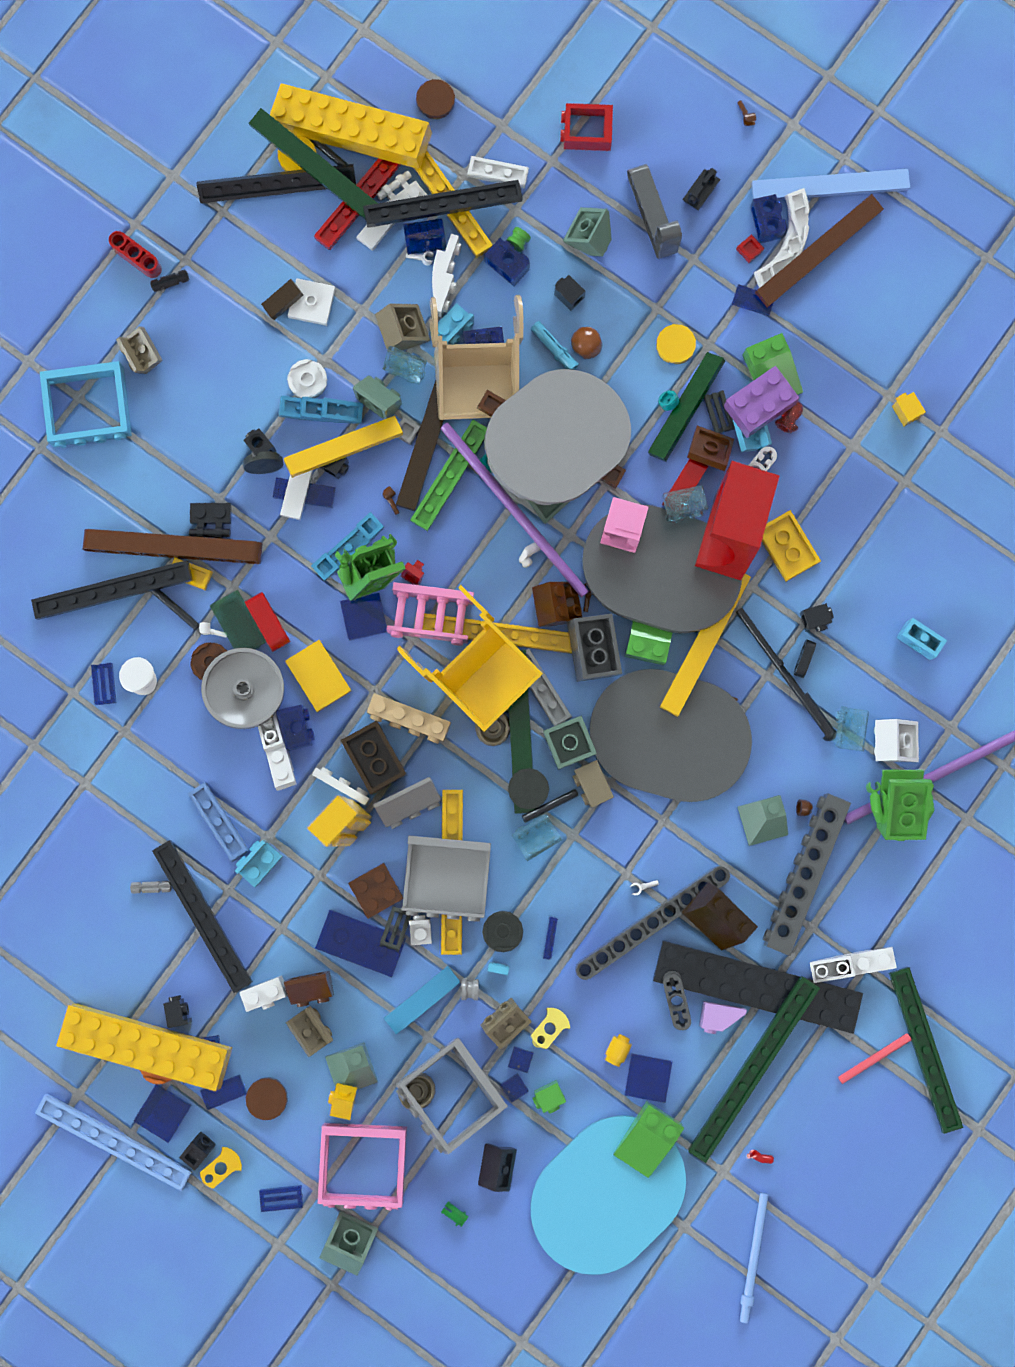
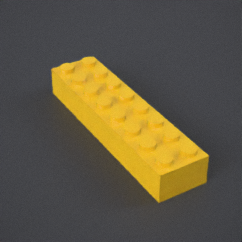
M283 83L280 84L270 112V116L295 136H303L327 145L417 169L421 168L432 135L429 122Z
M337 795L307 829L326 847H345L352 845L357 839L355 835L359 831H364L372 823L369 821L372 816L355 800Z
M76 1003L67 1007L56 1045L60 1048L212 1091H217L222 1087L233 1048Z

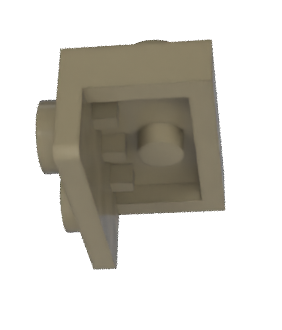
M139 326L126 338L119 337L116 339L120 351L125 355L129 362V367L135 373L147 374L163 361L144 327Z
M311 1006L286 1022L308 1057L333 1041L331 1030L326 1025H323L319 1012Z

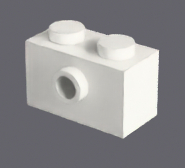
M282 975L239 992L246 1012L261 1006L263 1010L275 1005L274 1001L288 996Z

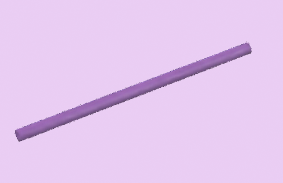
M444 424L440 428L580 597L585 596L589 590L450 424Z
M1015 730L924 775L923 779H930L932 782H935L1015 742ZM870 802L847 813L844 820L845 823L848 825L872 813Z

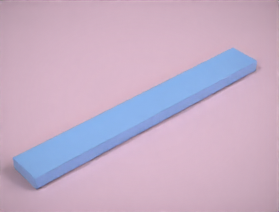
M908 169L753 180L751 186L753 202L785 200V195L802 188L805 189L807 198L908 191L910 189Z
M49 1094L44 1095L35 1114L180 1191L183 1190L192 1173V1170Z

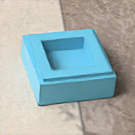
M490 962L487 971L508 975L509 966Z

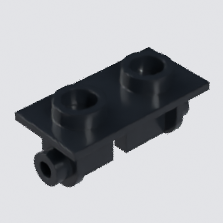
M704 168L682 200L699 211L721 180L716 177L717 171L713 168H710V170Z

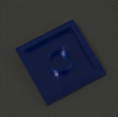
M380 593L369 594L352 601L349 599L340 601L349 641L387 633V624Z
M548 915L542 952L543 959L550 960L552 958L558 921L556 916Z
M631 1053L624 1095L666 1103L673 1061Z
M156 1084L133 1121L169 1143L192 1105Z

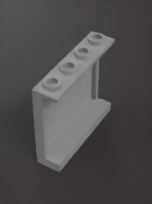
M408 836L407 865L401 911H406V915L418 916V912L427 913L426 917L439 918V914L447 915V919L459 920V916H466L468 921L480 922V918L485 917L491 843Z

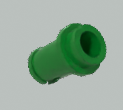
M448 1201L445 1206L452 1212L443 1208L441 1213L456 1223L455 1226L459 1225L462 1227L469 1216L466 1215V1211L462 1212Z

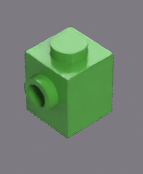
M557 1080L535 1090V1097L532 1098L537 1109L541 1108L543 1113L548 1111L549 1114L559 1110V1105L566 1102Z

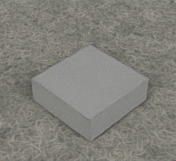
M403 417L399 423L403 435L397 438L411 445L420 430V426Z

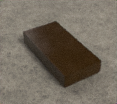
M290 279L261 305L269 316L275 320L304 294L296 283Z

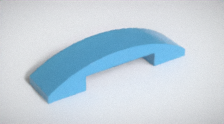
M371 512L328 553H324L311 565L324 581L339 570L341 563L335 557L337 551L343 555V550L345 549L349 555L355 553L356 548L363 545L367 546L382 531L384 526Z
M449 966L445 967L407 1000L386 1015L384 1020L395 1034H398L461 981Z

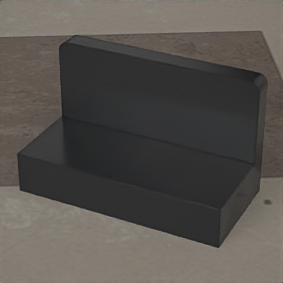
M486 1143L478 1185L494 1192L510 1191L517 1149L497 1147Z

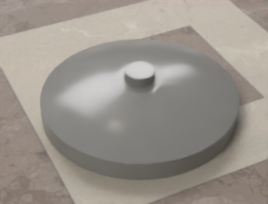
M250 648L232 649L216 657L206 669L201 685L202 698L209 713L221 724L234 729H251L266 723L276 714L284 697V681L280 669L266 654Z

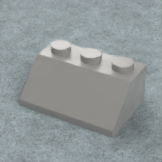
M428 777L374 804V807L385 827L391 826L394 829L403 824L401 820L407 817L412 820L421 815V810L427 808L430 811L440 806L438 802L442 799L432 779Z

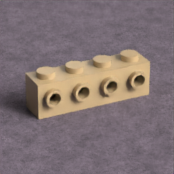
M375 693L367 710L372 720L382 722L383 719L390 722L389 726L399 730L401 727L409 729L408 733L418 737L420 734L428 736V741L436 744L439 741H445L451 725L450 721Z

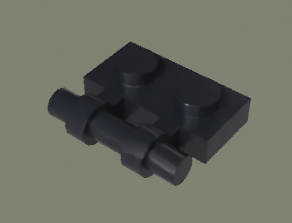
M190 503V524H198L197 529H189V536L215 537L219 539L230 537L231 530L223 529V524H231V503ZM205 524H216L215 529H205Z

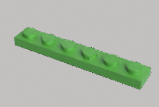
M472 420L461 439L476 455L484 442L487 427ZM456 447L410 519L412 523L427 532L469 466L467 460Z

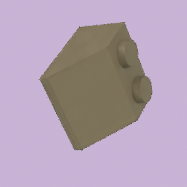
M390 303L375 314L387 351H403L431 341L418 304Z

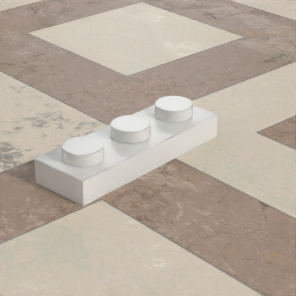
M324 767L321 770L318 768L314 770L313 776L363 805H368L370 798L367 797L368 792L359 787L356 790L349 787L351 784L349 781L342 777L339 780L332 777L333 772Z

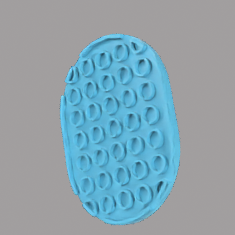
M617 1115L600 1119L590 1124L548 1163L535 1183L531 1198V1220L535 1235L546 1253L558 1264L569 1270L582 1274L598 1275L610 1273L626 1266L669 1226L681 1208L686 1190V1172L682 1157L675 1144L649 1178L613 1155L636 1117Z

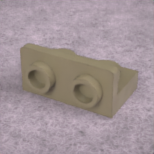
M510 998L508 1001L503 1002L492 1015L487 1016L484 1022L481 1023V1027L489 1038L502 1049L532 1021L516 1002Z

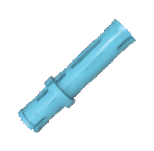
M537 321L530 330L552 352L556 361L562 363L566 369L575 370L579 364L570 356L568 349L560 345L540 321Z

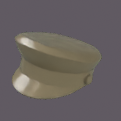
M503 713L486 731H483L475 723L477 737L486 745H501L510 734L508 717Z
M425 1073L420 1074L406 1085L422 1109L427 1107L434 1098L435 1084L431 1077ZM399 1097L402 1105L408 1109L410 1105L407 1100L403 1101Z

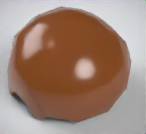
M580 327L573 333L571 338L574 352L581 355L584 359L594 358L601 352L603 345L600 334L592 327Z

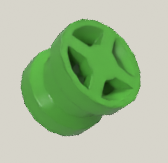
M515 227L512 236H509L506 242L514 250L523 252L525 243H528L531 237L525 230Z

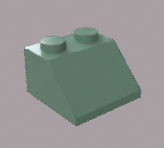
M368 375L353 387L356 400L363 403L364 406L383 420L392 417L402 405L401 395L392 388L390 390L384 386V382L379 378H372Z
M340 1211L319 1258L357 1276L378 1228Z

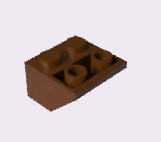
M547 582L532 587L539 627L563 625L572 619L582 618L579 594L569 582Z

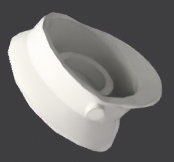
M141 657L131 658L120 669L119 679L121 685L127 691L135 692L138 695H147L154 691L157 678L153 666L146 659Z

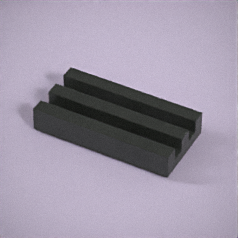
M724 390L712 393L711 395H705L704 397L714 432L717 433L735 429L733 419L723 407L729 425L726 426L718 401V397H720L722 406H724L726 401ZM711 399H713L718 417L722 428L720 429L718 427L716 417L710 402Z
M393 906L379 946L399 952L411 915H406L398 943L394 945L393 942L402 916L406 915V911H401L400 908ZM397 912L399 915L389 943L385 942L394 914Z

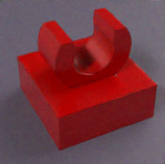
M419 560L414 565L407 562L405 565L406 569L401 573V577L412 585H419L424 576V572H422L424 564Z

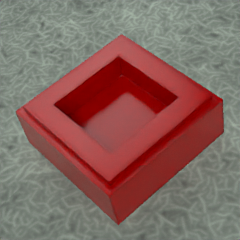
M752 234L736 248L748 263L765 249Z

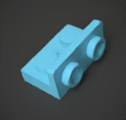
M456 303L438 322V336H442V341H447V345L457 344L464 331L468 332L474 326V315L472 313L468 314Z
M257 840L249 849L251 853L247 857L243 856L236 863L237 869L235 872L244 877L254 887L263 880L283 857L266 840L261 842Z

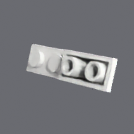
M451 234L445 252L437 249L432 274L433 297L436 298L438 317L440 318L443 317L444 312H448L450 306L448 299L450 294H454L457 284L454 282V275H452L455 267L453 260L455 255H459L461 244H459V236Z
M275 714L266 723L258 726V730L267 755L275 788L279 791L297 783L289 751L277 715Z
M892 947L859 951L810 962L814 983L897 968Z

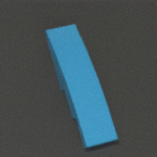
M282 395L280 397L279 417L319 422L362 423L363 403L331 398H295Z

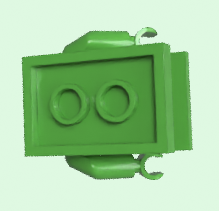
M389 534L388 539L382 536L381 540L372 544L373 546L367 547L363 545L356 548L355 553L349 555L345 549L343 550V555L338 551L335 553V557L341 563L337 574L350 601L385 589L406 569L402 561L395 563V549L393 548L397 545V540L391 534Z
M882 770L881 785L879 782H875L876 789L873 790L870 782L866 784V790L871 793L870 804L875 821L877 822L876 826L885 840H926L928 821L934 813L933 795L931 794L934 785L930 779H923L924 770Z

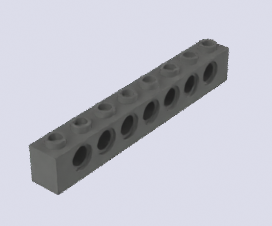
M829 793L820 796L816 805L818 808L816 816L813 815L809 822L810 831L804 835L801 842L803 846L802 851L797 853L793 864H795V868L787 876V888L779 896V908L774 910L770 921L773 923L770 930L767 929L764 933V946L788 956L791 955L851 805L850 802ZM826 811L832 813L833 818L830 822H826L824 819ZM818 830H822L825 833L823 841H819L816 838ZM811 849L817 851L818 855L815 860L809 858L808 853ZM805 867L810 871V876L807 879H803L801 876V870ZM799 886L802 889V895L799 898H795L793 890ZM788 906H793L795 910L792 917H788L785 913ZM781 925H785L787 928V933L784 936L778 934V928Z

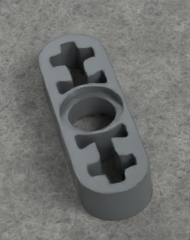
M668 971L663 976V986L672 1023L676 1029L686 1030L691 1025V1015L682 978L678 972ZM669 978H673L675 980L676 990L672 991V985L669 982ZM674 996H680L683 1002L680 1005H674L671 999ZM682 1010L685 1023L680 1022L678 1011Z

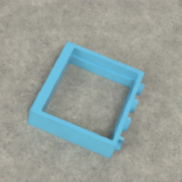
M119 361L40 372L47 442L55 448H65L70 444L83 446L87 444L86 442L104 443L107 439L122 440V438L132 436L124 367ZM115 376L121 426L56 435L50 385Z

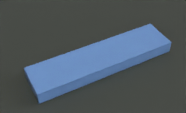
M206 782L188 793L231 862L250 851Z

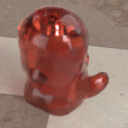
M798 401L796 405L784 412L775 421L776 426L786 433L798 430L796 420L803 413L801 402Z

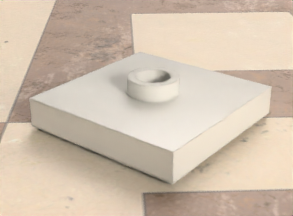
M296 278L295 283L304 295L289 308L288 318L327 326L335 294V286Z

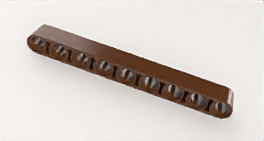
M84 529L82 550L98 553L261 564L263 543L246 540Z

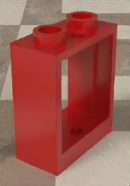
M566 103L565 111H561V123H565V129H561L560 142H564V149L611 151L613 105ZM570 115L604 116L603 138L570 136Z

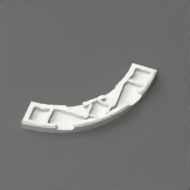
M804 188L785 195L788 208L787 234L781 249L773 260L754 272L759 288L801 254L804 249L809 231V205Z

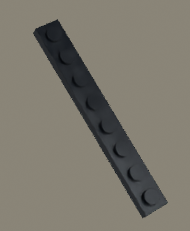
M354 164L333 166L356 185ZM305 170L197 181L196 184L200 204L327 189Z
M519 180L366 205L363 206L367 228L522 202L523 197Z
M185 560L31 599L35 619L40 620L193 581L189 561Z
M169 840L152 850L233 993L252 983L251 977L173 842Z

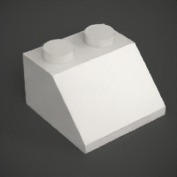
M900 719L875 720L874 754L876 761L919 762L918 722Z

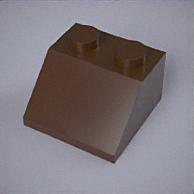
M330 970L293 977L284 981L291 1005L297 1004V1007L307 1006L309 1001L317 1000V1003L330 1001L329 997L334 996Z

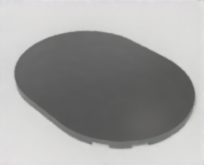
M644 505L648 506V511L635 553L600 543L608 514L594 526L584 546L582 569L589 590L602 603V606L610 612L672 633H691L712 627L723 619L734 606L740 593L742 580L740 581L695 566L707 525L706 522L660 507Z
M643 669L628 673L611 683L601 694L593 709L590 721V738L596 750V757L599 763L615 780L628 787L682 802H699L724 793L741 777L751 754V729L745 712L739 703L725 690L711 683L697 680L677 717L660 708L677 674L657 669Z

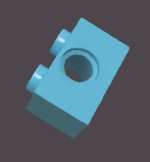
M914 618L905 623L896 637L929 660L936 658L947 642L945 638Z

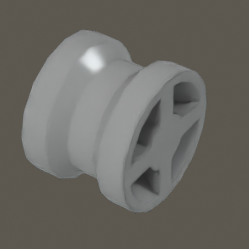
M462 979V1000H467L468 998L478 1000L479 979H474L473 981Z

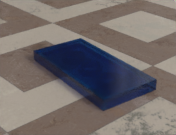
M330 909L315 949L392 977L407 938L404 937L399 952L393 949L389 950L384 946L380 947L379 944L384 929ZM388 932L385 942L389 943L392 932ZM396 934L395 940L393 942L394 945H397L400 937V935Z

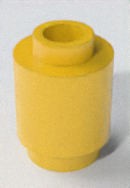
M619 1034L618 1037L613 1036L605 1053V1060L620 1067L621 1063L625 1062L632 1047V1044L629 1043L630 1039L622 1034Z

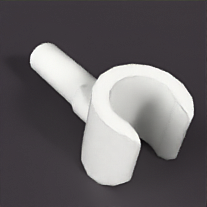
M426 251L423 255L406 253V258L421 260L426 266L431 265L433 262L425 258L426 256L433 257L434 253L432 251Z
M201 622L199 624V630L202 635L211 634L227 637V633L211 629V623Z
M658 880L643 884L635 882L630 887L637 885L640 890L632 894L639 895L642 890L657 886L659 882Z

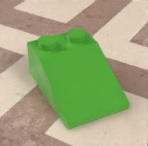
M783 333L745 349L742 356L753 380L776 366L796 394L803 393L795 363Z
M632 621L624 657L664 666L668 657L672 632Z
M646 1101L613 1155L649 1178L674 1146L684 1127L680 1122Z

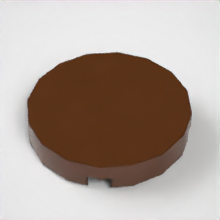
M432 79L419 87L416 103L419 111L425 114L426 117L440 119L446 117L454 108L455 94L453 88L447 82Z
M211 642L198 646L191 656V669L194 675L202 680L210 663L227 650L222 645Z
M271 1077L255 1081L246 1094V1106L249 1112L255 1118L261 1120H272L278 1117L286 1108L288 1102L287 1091L280 1081Z

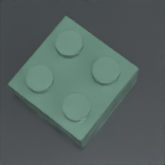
M582 716L543 731L558 770L597 754Z

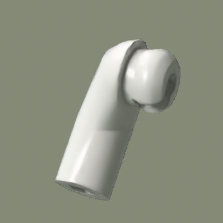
M535 542L525 547L519 557V563L524 568L529 567L533 563L530 557L541 550Z

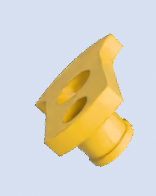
M221 1147L220 1155L200 1172L202 1182L209 1188L214 1189L232 1172L242 1170L238 1154L230 1148ZM218 1162H224L227 1167L226 1172L222 1175L217 1174L214 1170ZM208 1174H211V1175H212V1181H211V1182H206V1181H205V1176H206V1175H208Z

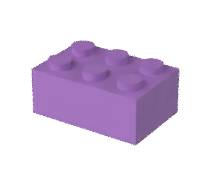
M774 366L729 397L723 407L745 437L748 438L796 405L799 396L779 369Z

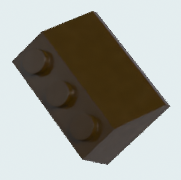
M710 882L704 886L681 912L721 951L744 943L758 928L720 889Z

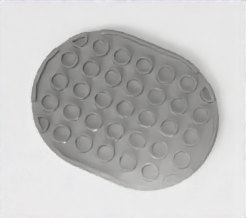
M571 369L549 371L530 381L494 412L488 423L484 439V448L488 458L487 462L497 480L519 498H525L541 505L567 503L586 493L619 464L630 443L631 423L627 409L620 397L609 385L589 373Z

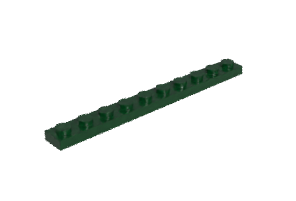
M801 975L688 1148V1152L705 1163L708 1161L820 987Z

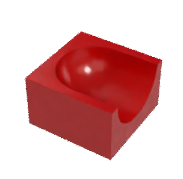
M731 461L713 500L696 559V567L740 581L742 580L760 549L780 475Z

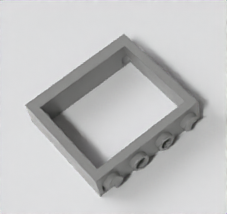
M459 1038L452 1040L396 1084L398 1088L396 1092L403 1101L407 1100L410 1105L408 1109L415 1118L419 1117L423 1123L421 1125L423 1131L428 1136L432 1135L435 1140L434 1146L440 1153L444 1152V1154H450L508 1107ZM453 1050L493 1107L449 1143H446L406 1085Z

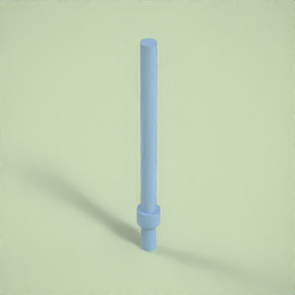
M760 1193L745 1291L741 1296L740 1322L748 1323L750 1307L753 1306L754 1302L752 1295L768 1201V1194Z

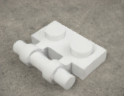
M407 170L403 174H398L389 185L385 184L381 187L382 190L376 195L380 200L387 196L389 201L425 196L427 194L416 180L410 185L407 183V180L412 177ZM401 186L403 190L395 196L393 191Z

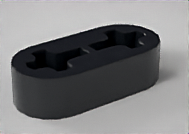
M805 640L793 675L804 678L816 647L815 642Z

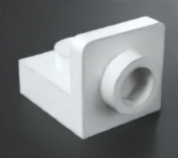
M425 915L413 916V920H409L411 945L432 944L430 919H426Z

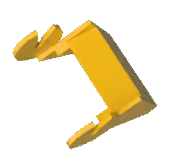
M460 585L458 588L482 612L479 616L484 620L481 624L484 630L442 672L436 669L432 673L427 668L424 669L400 645L397 647V650L430 683L434 681L483 731H486L543 673L493 623L495 619Z

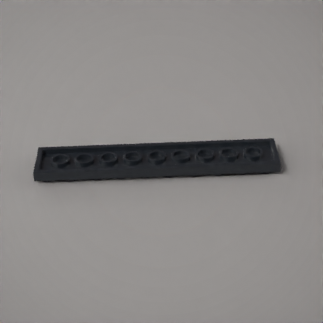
M662 940L652 981L663 984L665 973L676 971L681 975L685 990L777 1013L800 976ZM669 978V982L673 987H675V980L673 978ZM823 982L814 983L820 989L800 1020L854 1034L863 993Z

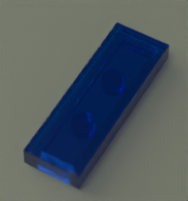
M276 478L273 491L274 499L284 500L289 479ZM310 483L305 504L332 508L336 488Z

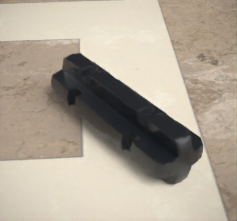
M186 270L178 271V274L172 273L160 277V280H151L150 285L152 290L157 292L162 290L161 288L163 287L166 289L178 285L181 281L182 283L189 281V275Z

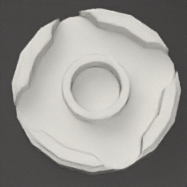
M308 359L295 363L291 367L287 378L290 390L299 398H317L326 389L328 381L326 371L322 365Z

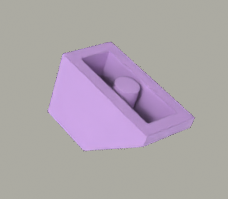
M703 1001L699 1026L704 1028L706 1033L716 1034L717 1031H724L746 1015L747 1010L742 1007Z

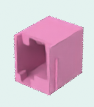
M613 497L600 543L635 553L648 506Z

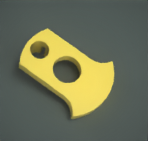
M546 1008V1017L530 1035L535 1047L547 1049L563 1029H570L568 1018L562 1011L556 1008ZM546 1023H552L555 1026L554 1034L549 1035L545 1032L544 1026ZM538 1037L542 1038L543 1044L538 1043Z

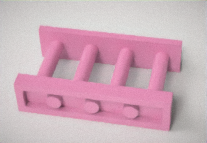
M393 582L392 591L393 595H396L398 598L394 626L387 625V632L391 634V637L403 638V636L450 641L452 645L463 646V643L468 644V636L462 634L466 607L469 604L473 605V603L460 590ZM408 597H416V600H418L414 629L402 627L405 604ZM428 599L436 600L438 603L434 631L422 630L425 606ZM448 602H455L458 605L454 634L442 632L445 609Z

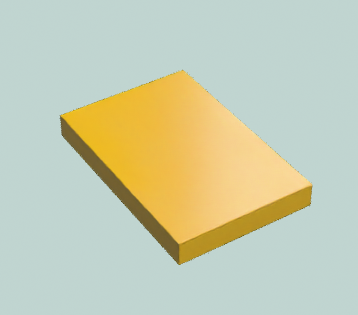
M791 510L766 524L762 543L785 582L821 562Z
M320 640L285 660L317 713L352 691Z

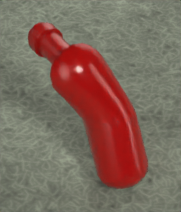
M754 1149L750 1150L747 1154L748 1159L753 1158L760 1163L772 1164L774 1162L772 1155H764Z

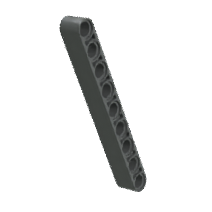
M722 866L713 867L584 957L575 967L578 977L583 980L592 978L681 916V912L688 906V904L684 905L681 902L682 895L688 893L692 901L699 893L698 884L700 882H710L718 889L721 888L730 879L729 870ZM717 870L724 872L725 877L722 881L715 879V872ZM667 905L674 907V914L672 916H666L664 913ZM650 917H656L658 920V924L654 928H649L647 925ZM633 929H639L641 932V936L637 940H633L630 937ZM618 940L624 943V948L620 952L615 951L613 948L614 943ZM601 952L607 954V961L605 963H598L596 960L597 955ZM583 964L590 966L591 970L587 975H582L579 972V968Z

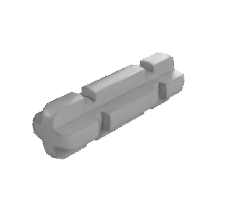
M160 881L142 882V884L140 882H132L130 886L132 894L141 892L159 893L160 891L171 892L172 889L169 881H162L161 883Z

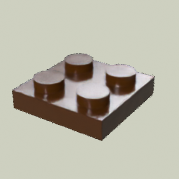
M697 425L687 458L725 471L734 439Z
M385 863L348 883L367 919L403 899V895Z

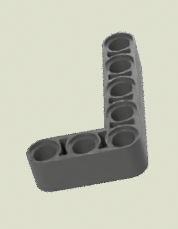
M644 164L627 170L630 186L657 259L678 253L682 239L680 225L677 220L668 222L648 165Z

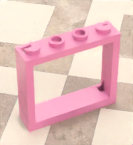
M324 1123L321 1132L318 1204H323V1206H328V1208H333L335 1205H344V1208L354 1209L356 1206H365V1209L368 1210L386 1207L385 1209L390 1211L402 1208L407 1126ZM330 1135L399 1138L397 1196L327 1193Z

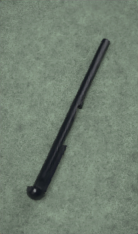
M740 608L736 611L737 615L824 733L823 739L825 741L834 740L837 735L836 729L833 728L809 693L805 694L783 665L784 662L779 659L744 609Z

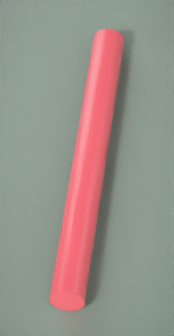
M906 1033L838 1077L841 1084L849 1081L912 1040L911 1037Z

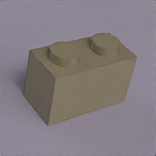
M597 760L574 770L575 775L572 778L576 786H581L583 794H581L585 806L589 805L592 808L614 798Z

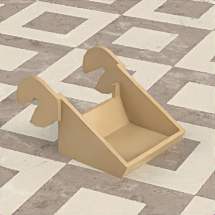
M515 295L514 306L517 316H513L514 338L507 339L506 343L447 345V341H442V336H438L436 298H430L432 319H430V333L432 345L435 347L434 363L438 417L440 420L491 418L477 409L487 390L505 400L519 391V344L523 340V304L520 295Z

